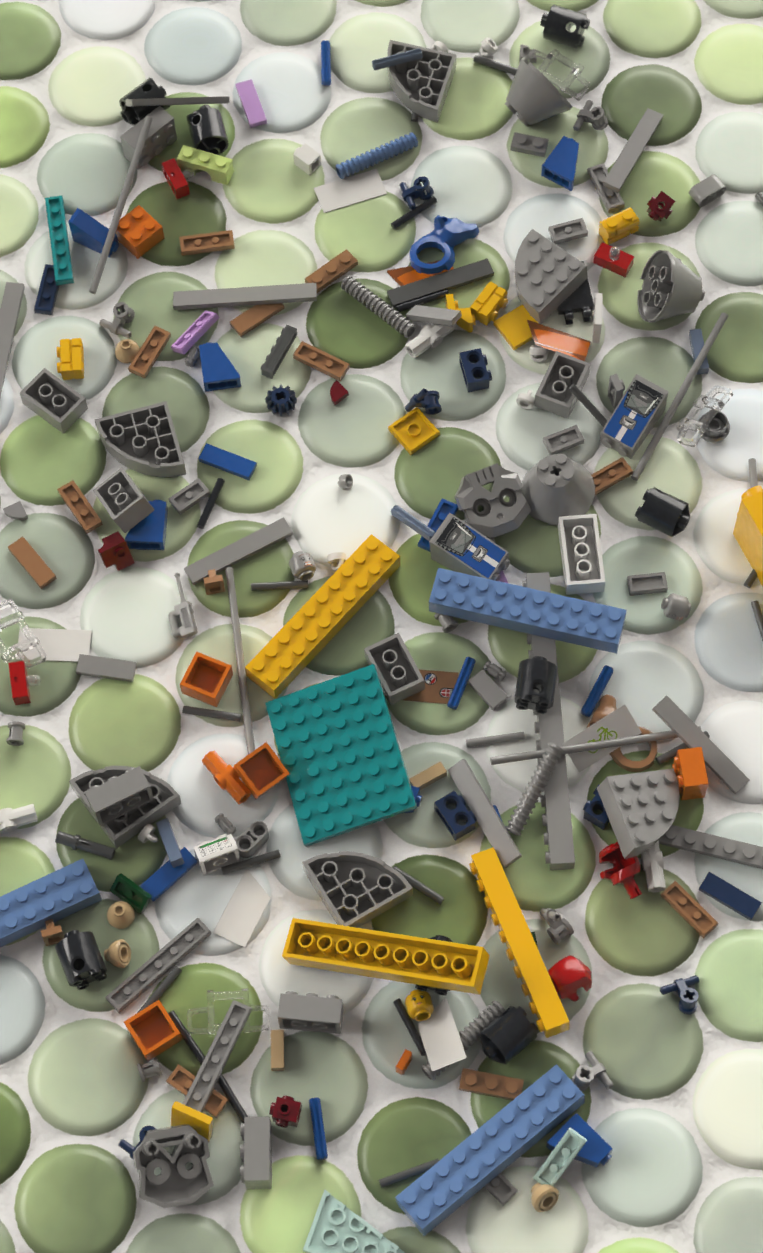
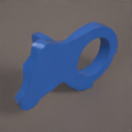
M437 215L434 220V230L411 246V266L417 272L425 274H436L445 269L449 271L455 262L453 247L467 239L475 238L480 232L476 224L464 223L457 218ZM429 247L438 248L444 253V257L439 262L433 264L424 263L417 258L421 250Z

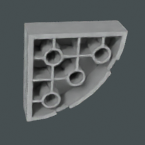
M390 40L387 56L418 48L422 51L421 59L388 67V77L394 93L412 112L425 119L438 122L456 70V54Z
M532 229L522 241L515 259V281L520 302H522L528 313L539 324H542L588 278L587 265Z
M167 401L95 419L96 428L103 445L124 466L136 472L156 477L186 475L184 460Z
M108 766L105 769L82 773L69 781L73 791L97 823L98 821L89 805L85 792L94 785L106 783L113 776L118 777L124 774L126 770L132 767ZM142 770L150 785L154 800L100 826L116 848L140 833L147 824H153L181 804L180 795L170 784L151 775L150 772Z
M674 769L608 776L597 787L624 859L637 856L653 846L668 831L675 820L680 795Z
M350 851L326 853L302 862L305 874L337 925L358 928L413 896V888L402 874L385 864L384 861L364 853Z

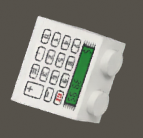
M232 834L220 835L216 840L204 841L199 843L197 847H194L203 875L241 861L238 847Z

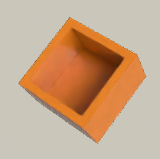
M140 205L120 219L115 233L117 234L118 241L137 259L164 239L163 227Z
M196 651L180 683L182 694L217 707L233 676L232 666Z
M267 742L233 766L239 778L251 791L255 800L282 782L290 774Z
M702 747L679 749L676 757H674L672 769H674L677 776L681 801L705 798L709 783Z
M157 1000L124 1021L128 1032L147 1062L183 1040L181 1033L160 1000Z

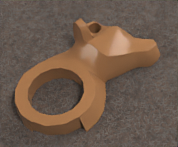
M604 695L601 697L599 706L586 728L617 709L616 700L613 696ZM639 727L642 732L639 735L652 733L644 727ZM648 742L650 754L641 761L627 759L622 754L620 747L609 754L614 762L624 770L642 772L654 764L657 756V742Z

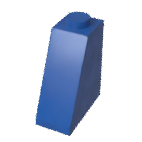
M563 136L543 163L541 176L572 191L579 143L572 138Z
M77 208L68 221L73 241L101 254L109 229ZM117 234L114 236L108 255L109 258L113 252L115 253L118 250Z
M207 342L199 345L205 392L241 387L240 374L218 343Z
M149 501L154 511L130 529L126 535L125 541L129 549L165 550L168 508L165 501Z
M577 1113L546 1144V1147L553 1151L571 1127L587 1139L574 1158L575 1160L597 1168L600 1164L604 1166L612 1158L610 1154L613 1148Z

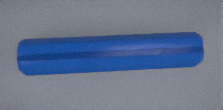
M329 40L321 41L322 85L324 86L331 84Z
M466 657L447 704L453 710H456L476 662L474 658Z
M608 665L603 667L581 709L582 715L586 717L591 716L614 670Z
M320 1098L309 1099L316 1157L318 1160H324L328 1158L321 1102Z

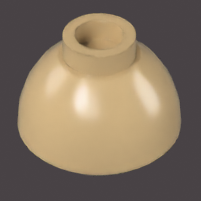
M125 339L117 344L115 356L122 363H131L140 348L135 341Z
M115 902L107 911L108 922L117 929L127 928L135 919V911L127 902Z
M123 939L113 942L104 951L105 960L116 967L125 968L131 959V950L128 943Z
M537 1183L531 1188V1201L537 1212L550 1210L558 1201L559 1191L551 1185Z

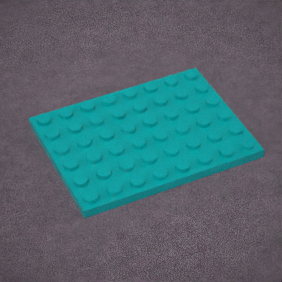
M374 664L265 703L281 762L290 773L286 781L302 840L306 847L417 808L378 672Z

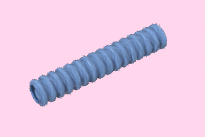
M410 132L409 135L406 134L404 137L401 136L399 139L396 138L394 141H390V143H385V146L380 145V148L375 147V150L371 149L370 152L366 151L365 154L357 155L355 159L352 157L350 161L341 162V165L336 164V172L341 179H344L345 176L349 177V174L353 175L354 172L358 173L359 170L363 171L364 168L367 169L369 166H374V163L378 164L379 161L383 162L384 159L388 160L389 157L393 158L398 153L402 154L403 151L406 152L408 149L411 150L413 147H418V140L415 134Z

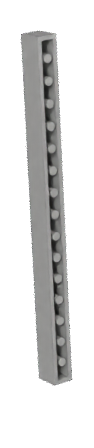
M549 572L526 573V580L522 581V587L551 593ZM527 634V644H531V650H528V659L541 656L557 666L555 640ZM558 672L553 707L547 709L545 714H540L533 710V716L537 715V722H534L535 734H539V740H536V750L548 749V743L563 747L564 733ZM565 754L560 755L562 756L561 759L558 758L557 761L559 763L555 764L556 768L552 770L553 774L549 776L550 780L546 781L547 786L543 787L544 795L540 797L541 807H545V814H542V824L547 828V833H544V845H548L549 852H545L546 864H550V870L574 869L575 866ZM537 758V765H540L539 760L543 758Z

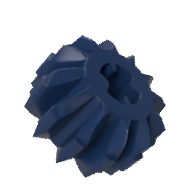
M282 384L279 388L273 386V391L268 390L267 397L265 398L268 410H272L274 415L278 412L280 416L284 412L289 415L290 410H294L297 403L294 390H290L289 386L283 388Z

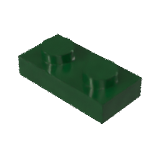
M122 873L117 875L110 889L111 893L122 901L129 903L140 914L145 911L152 898V895Z

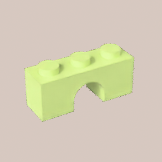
M186 145L182 146L177 157V163L181 172L195 176L198 169L203 170L210 175L211 181L228 185L234 172L232 159Z

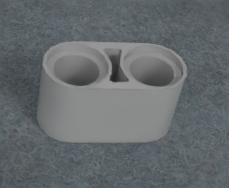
M711 175L694 185L690 189L689 195L700 207H703L722 196L726 191V187L716 175Z
M254 822L237 838L236 845L239 856L249 858L267 842L269 833L264 822ZM257 830L264 831V834L260 836H257L254 833ZM245 843L250 845L248 849L240 848Z

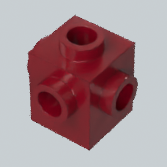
M661 191L657 197L653 196L647 203L649 206L647 209L649 217L660 222L663 218L667 219L673 212L670 208L676 201Z
M283 1095L282 1098L277 1097L276 1102H272L269 1112L272 1115L273 1122H276L275 1125L287 1128L288 1125L297 1127L302 1110L301 1102L294 1101L295 1099L290 1096Z

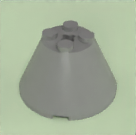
M523 57L506 98L507 102L505 105L513 114L517 112V117L525 126L569 111L572 106L566 98L559 93L555 86L531 62L528 63L527 59Z
M656 251L646 263L641 275L643 284L642 290H638V311L641 318L650 323L689 312L694 313L699 301H702L705 296V291L702 290V278L698 277L669 251Z
M562 453L549 455L534 465L524 476L522 488L520 489L530 506L531 511L529 515L537 521L541 520L548 523V525L558 526L559 517L585 515L595 498V484L590 472L583 465Z

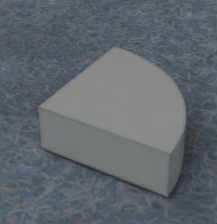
M521 44L519 62L525 57L528 63H536L537 57L535 52L529 49L528 46Z
M20 501L3 508L8 517L19 520L28 519Z

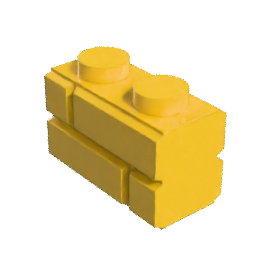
M630 207L600 221L599 235L606 244L610 245L629 236V234L637 232L640 220Z
M490 281L470 306L471 314H475V320H479V322L486 326L490 321H495L500 308L504 309L508 303L507 290L498 287V285Z
M61 339L60 347H57V357L60 358V362L57 363L58 374L61 373L63 380L83 379L84 350L82 339Z

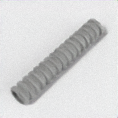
M351 275L344 278L341 283V289L353 296L354 299H357L358 302H362V305L370 309L371 312H374L375 315H378L379 318H383L384 322H387L388 325L399 331L401 335L404 334L405 338L410 337L416 329L414 323L412 324L410 320L399 314L397 310L395 311L393 307L386 304L381 298H378L376 294L374 295L372 291L365 288L360 282H357L355 278L353 279Z
M548 743L549 747L545 749L546 753L542 754L543 759L539 760L540 765L536 766L537 770H534V776H531L532 780L528 782V788L525 787L526 792L522 793L523 797L519 799L520 803L516 805L517 809H514V815L510 816L512 818L511 821L508 820L509 825L505 826L507 831L516 836H521L520 832L524 830L523 826L527 824L526 820L530 819L529 814L533 813L531 810L536 807L535 803H538L539 800L537 799L541 797V791L544 792L543 787L547 786L546 781L550 780L549 776L553 774L552 770H555V764L559 763L557 761L558 758L561 759L562 757L560 754L564 753L561 747L553 743Z
M493 1001L492 1005L487 1006V1010H483V1014L479 1013L478 1018L473 1019V1023L470 1022L468 1027H464V1031L461 1030L459 1032L464 1050H468V1046H472L474 1041L477 1042L478 1037H480L479 1033L505 1011L499 1002ZM429 1061L426 1062V1066L422 1065V1071L430 1080H435L436 1075L439 1076L441 1071H445V1067L432 1071Z

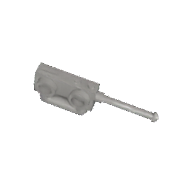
M175 573L174 576L177 580L181 603L174 606L175 610L171 611L168 617L173 636L175 638L181 636L185 639L198 632L192 603L184 598L180 574ZM177 617L181 619V627L178 626Z

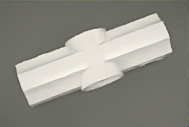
M455 323L453 326L440 324L426 325L416 338L405 345V349L412 358H417L427 349L436 348L445 336L457 328V324Z
M33 804L16 809L4 808L0 810L1 833H10L19 826L38 821Z
M658 840L653 846L641 853L642 869L646 874L648 892L653 893L666 889L663 874L664 860L662 851L659 849Z

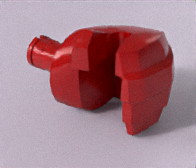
M618 842L612 843L601 850L599 853V864H606L608 862L613 864V868L600 873L601 878L611 880L613 886L619 883L623 884L630 899L641 895L642 892L634 880V875L640 872L638 857L634 856L624 859Z
M572 955L561 959L548 970L560 1000L568 998L576 1002L579 1000L577 994L579 988L583 987L587 992L592 987L591 970L581 960Z

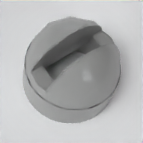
M343 474L338 477L339 481H337V484L340 488H352L353 477L350 474Z

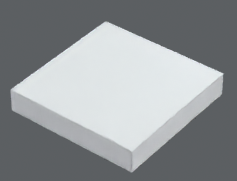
M603 293L595 294L592 342L598 344L600 343Z

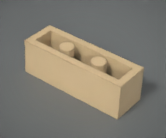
M440 761L411 777L409 781L412 786L422 790L447 776V771Z
M271 1030V1071H285L284 1030Z

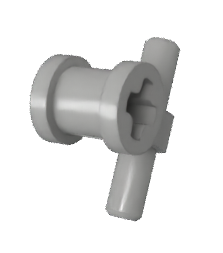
M587 100L583 109L577 115L578 119L573 127L574 130L579 131L583 122L592 123L596 130L605 129L608 125V120L605 117L604 109L601 107L591 109L593 102Z
M119 302L113 308L115 315L113 322L101 319L99 324L109 329L113 334H120L130 338L132 332L124 329L123 326L125 323L133 321L135 312L126 303Z
M551 908L540 910L541 916H544L550 926L547 932L555 944L558 945L561 943V939L574 933L569 922L565 918L561 919L560 914L556 910Z
M591 1051L587 1052L585 1057L592 1067L590 1068L587 1065L579 1066L571 1081L580 1091H585L589 1087L590 1082L597 1077L600 1078L606 1089L613 1087V1083L606 1074L607 1070L603 1064L598 1062Z

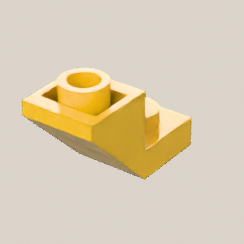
M447 294L446 309L459 310L462 314V317L456 324L469 333L473 332V325H476L475 314H471L470 307L459 309L458 301H454L453 294Z

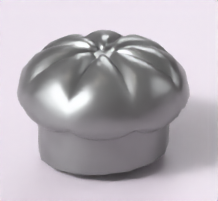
M711 410L700 417L697 422V431L700 437L708 442H720L728 436L730 424L724 413Z

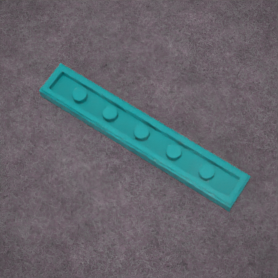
M63 196L45 198L56 286L74 283Z

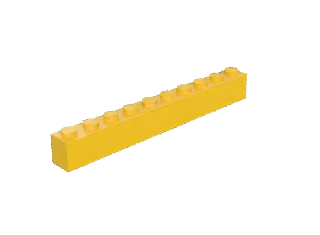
M494 847L471 855L472 863L469 864L471 872L478 877L476 881L480 892L484 891L486 896L484 897L487 909L491 908L493 912L491 915L492 921L495 926H499L500 932L498 934L502 944L506 943L508 947L506 949L508 959L510 961L513 960L515 975L517 979L521 978L522 980L521 988L523 994L528 996L531 1001L529 1002V1007L532 1014L537 1015L538 1020L536 1023L540 1033L544 1032L546 1038L570 1030L569 1019Z

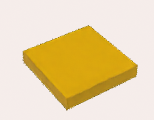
M522 304L493 321V325L511 348L516 350L533 340L527 320L538 322Z
M418 407L388 426V430L410 455L440 436L439 430Z
M175 1101L171 1111V1126L190 1125L209 1142L212 1136L213 1118Z

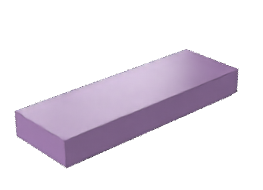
M252 79L236 83V90L250 128L267 124V119Z
M205 310L171 346V349L176 353L185 355L219 319L217 313Z

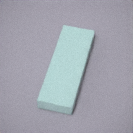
M570 1127L534 1175L533 1179L542 1185L554 1186L584 1146L587 1139Z

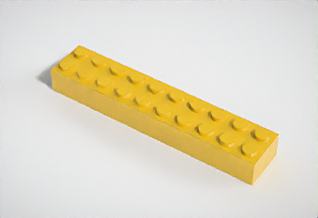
M371 534L245 667L246 677L276 699L400 567V555Z
M292 918L282 957L292 965L480 995L490 955L484 947Z

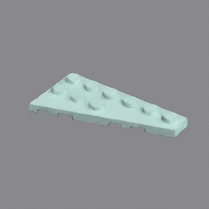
M324 1189L303 1252L405 1253Z

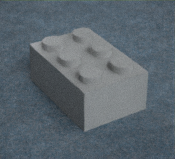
M161 106L147 115L152 117L153 120L137 169L148 164L153 157L159 155L163 149L172 145L177 139L174 118ZM145 118L120 136L124 157L130 163Z
M556 351L536 392L534 406L569 419L578 400L569 390V387L575 384L582 391L589 376L590 363Z
M45 368L20 392L22 403L63 434L88 409L85 397Z
M123 468L119 469L93 490L109 515L124 533L128 532L154 511V508Z
M399 633L364 648L368 664L376 666L383 693L390 705L425 690L424 679Z
M140 766L129 768L124 774L118 777L113 776L106 783L94 785L85 792L89 805L100 826L154 800L150 785Z
M287 991L285 994L280 993L278 1009L280 1028L341 1034L343 1002L338 996L327 995V997H318L314 993H307L304 996L298 995V993L293 991Z
M244 1117V1123L240 1125V1134L242 1141H244V1144L240 1145V1157H242V1162H244V1166H240V1179L242 1183H245L246 1189H272L270 1117Z

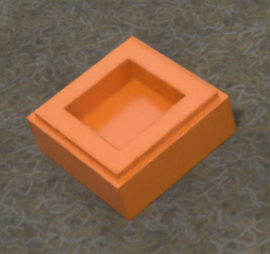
M405 1049L396 1065L397 1073L404 1075L412 1060V1052Z

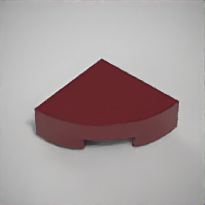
M337 380L333 383L330 390L332 403L336 405L349 395V392Z

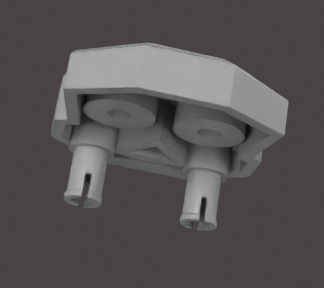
M498 463L465 475L461 479L459 489L454 496L459 510L465 514L466 524L489 539L518 529L531 511L527 500L520 490L522 483L518 473L506 470L498 465ZM491 483L489 491L482 487ZM508 496L509 502H505L503 497ZM482 506L483 512H479L477 507Z
M186 1124L148 1130L142 1143L133 1152L134 1166L139 1170V1197L163 1208L196 1202L214 1186L206 1161L210 1157L208 1140L198 1134L190 1125ZM175 1145L171 1155L163 1148ZM187 1162L192 1163L190 1170L185 1168ZM157 1167L161 1168L159 1175L154 1174V1170Z

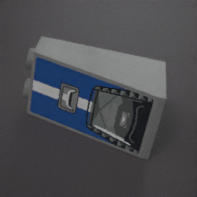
M636 374L602 429L599 441L605 447L616 450L621 456H627L632 459L665 411L668 391Z
M451 513L447 515L429 541L431 559L455 572L499 581L500 572L506 570L510 564L508 551Z

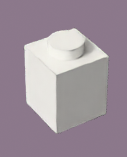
M306 143L295 150L293 154L294 164L309 176L321 166V154Z

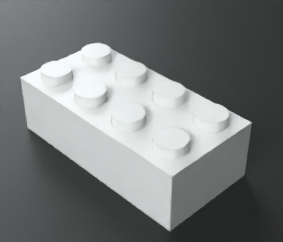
M597 514L559 517L558 534L566 595L604 592L605 575Z

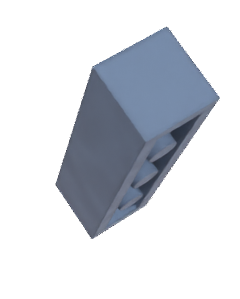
M701 329L689 331L694 362L704 346ZM707 356L697 375L708 374L709 364Z
M168 818L156 822L173 868L185 864Z

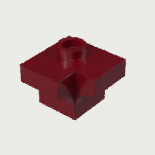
M119 531L101 539L103 546L98 552L106 568L114 565L117 571H120L135 563L128 545Z

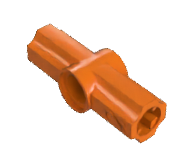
M215 750L208 752L201 760L203 765L211 772L220 788L226 790L238 805L247 801L252 795L251 791L239 779L235 769L231 765H227Z

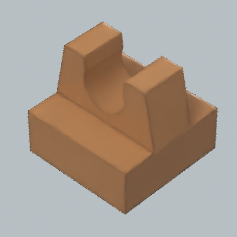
M215 569L208 570L209 577L203 578L206 595L225 592L222 574L216 575Z
M53 919L45 921L47 929L41 930L45 945L50 946L63 940L64 933L61 925L55 926Z

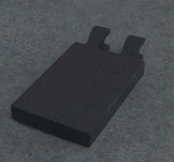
M588 278L557 308L558 315L564 314L566 325L573 324V313L582 312L584 322L591 321L590 316H592L591 310H594V303Z

